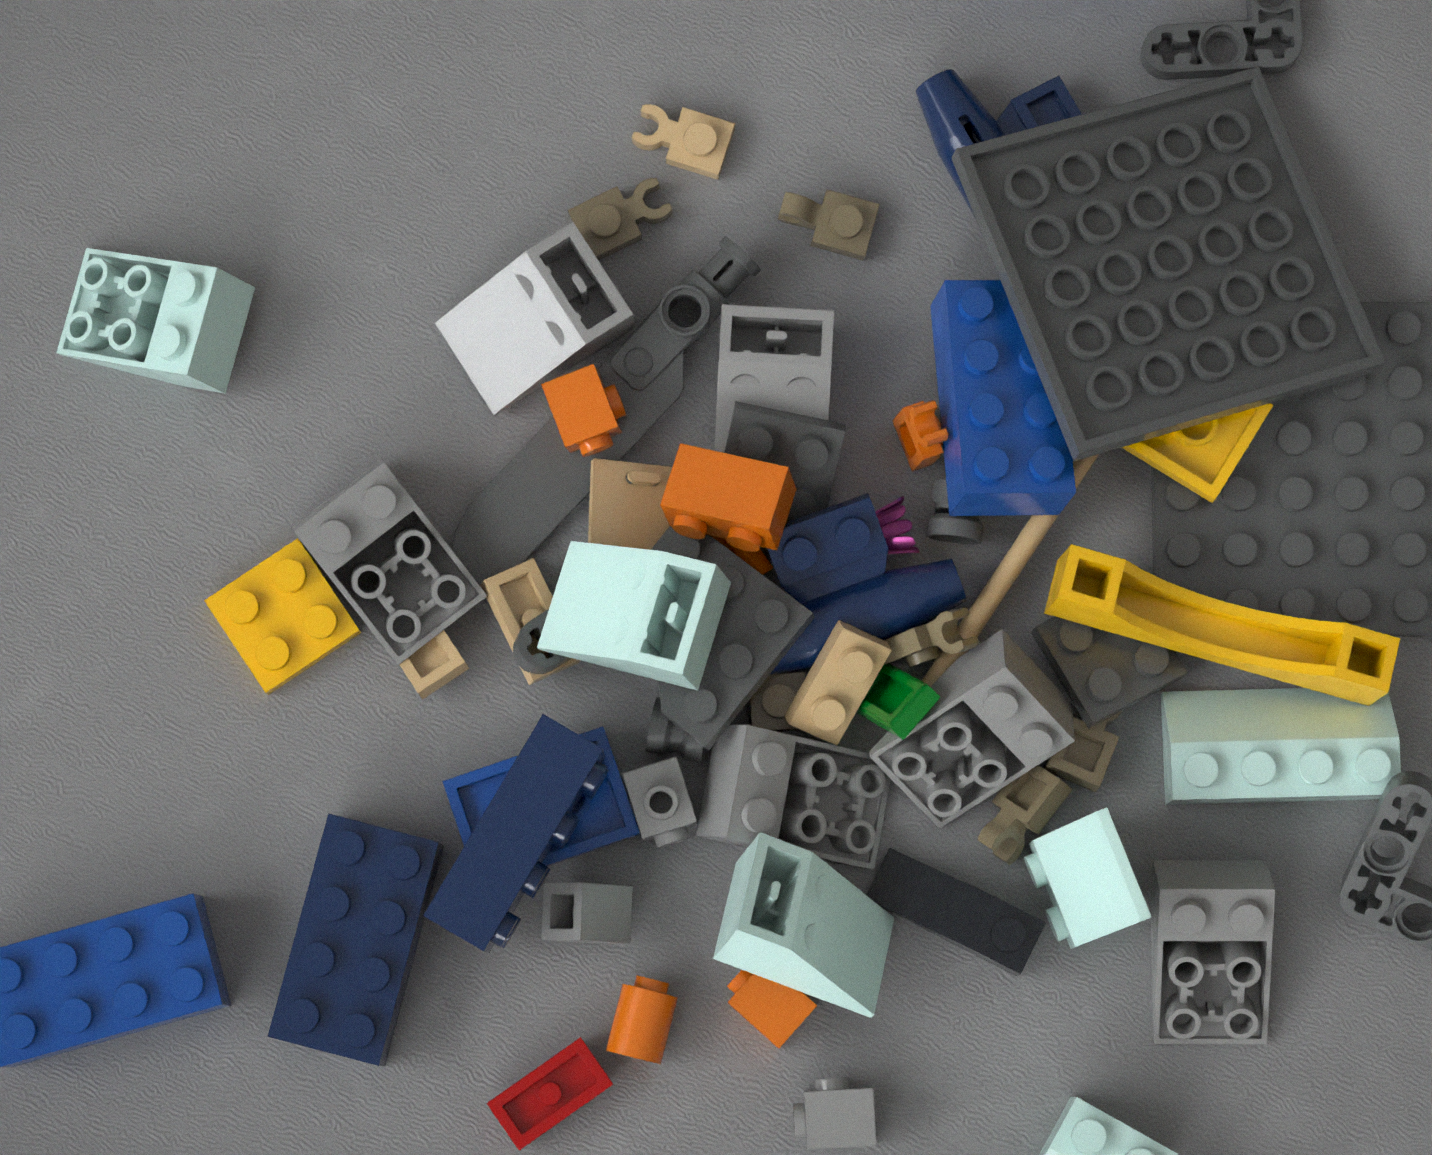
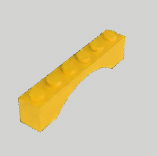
M1073 544L1057 560L1044 614L1370 706L1389 692L1400 638L1349 623L1285 616L1224 602L1167 582L1125 559Z

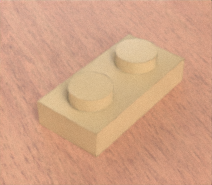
M534 558L489 577L480 585L487 595L486 599L513 652V644L521 628L548 610L553 596ZM531 635L533 641L528 647L529 653L532 656L542 653L548 659V653L537 648L539 640L534 635ZM571 658L546 674H532L524 671L522 668L521 670L528 684L531 685L578 664L581 660Z
M838 620L784 715L788 724L837 746L892 651L889 644L878 637Z

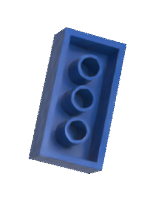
M945 280L931 303L930 309L941 430L946 428L948 432V439L943 442L949 516L1059 515L1076 493L1073 458L1001 280Z
M192 893L0 947V1067H16L232 1006L203 896Z

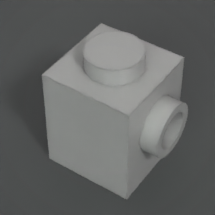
M677 756L622 773L644 842L655 839L657 848H661L690 838L687 829L697 826V820Z
M586 882L544 883L541 940L591 944L631 943L633 886Z
M849 1077L815 1079V1091H803L804 1103L793 1104L795 1138H806L807 1150L877 1146L873 1088L849 1089Z

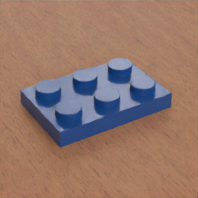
M603 726L579 735L604 750L606 757L602 764L608 767L609 772L592 800L582 795L572 812L580 819L577 827L563 849L556 845L552 846L543 861V864L546 866H551L640 835ZM518 756L442 781L464 846Z

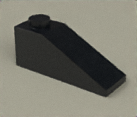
M889 848L866 894L883 909L1015 976L1022 973L1046 922L991 894L892 848Z

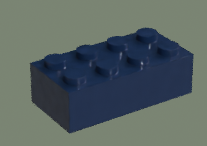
M542 714L423 916L483 952L490 953L494 944L505 948L521 921V918L513 914L524 894L531 898L536 896L551 870L543 864V861L553 845L563 849L577 827L580 819L572 812L582 795L592 800L606 778L609 770L606 765L602 764L606 757L604 750Z
M328 813L267 1037L377 1066L386 1065L425 919L423 915L428 908L444 849L441 843Z

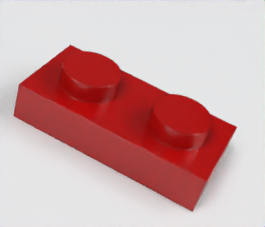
M580 1037L486 1104L520 1151L614 1084L582 1037Z

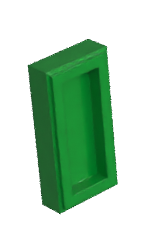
M888 663L882 666L857 713L904 740L940 699V696L928 684Z

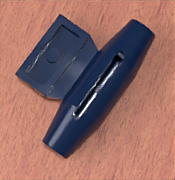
M953 69L942 71L930 77L915 91L937 153L973 216L974 213L951 159L957 148L1082 115L1059 75L1011 99L997 121Z
M868 493L786 522L778 550L768 549L781 587L796 601L810 610L815 618L770 675L811 668L838 620L882 640H886L914 627L925 625L936 619L940 613L952 610L967 601L952 558L885 571L888 546Z

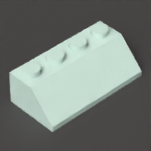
M1307 688L1161 692L1165 805L1380 799L1391 778L1401 773L1399 733L1389 692L1370 706Z

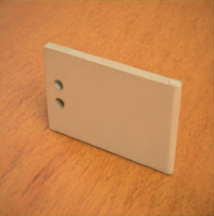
M597 458L591 460L588 543L651 550L669 528V523L660 504L672 467ZM626 476H627L628 480H629L630 482H632L631 484H629V483L626 481Z

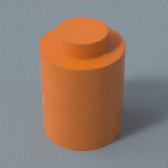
M636 975L634 986L622 984L606 1051L657 1064L662 1063L678 997L667 995L669 983Z

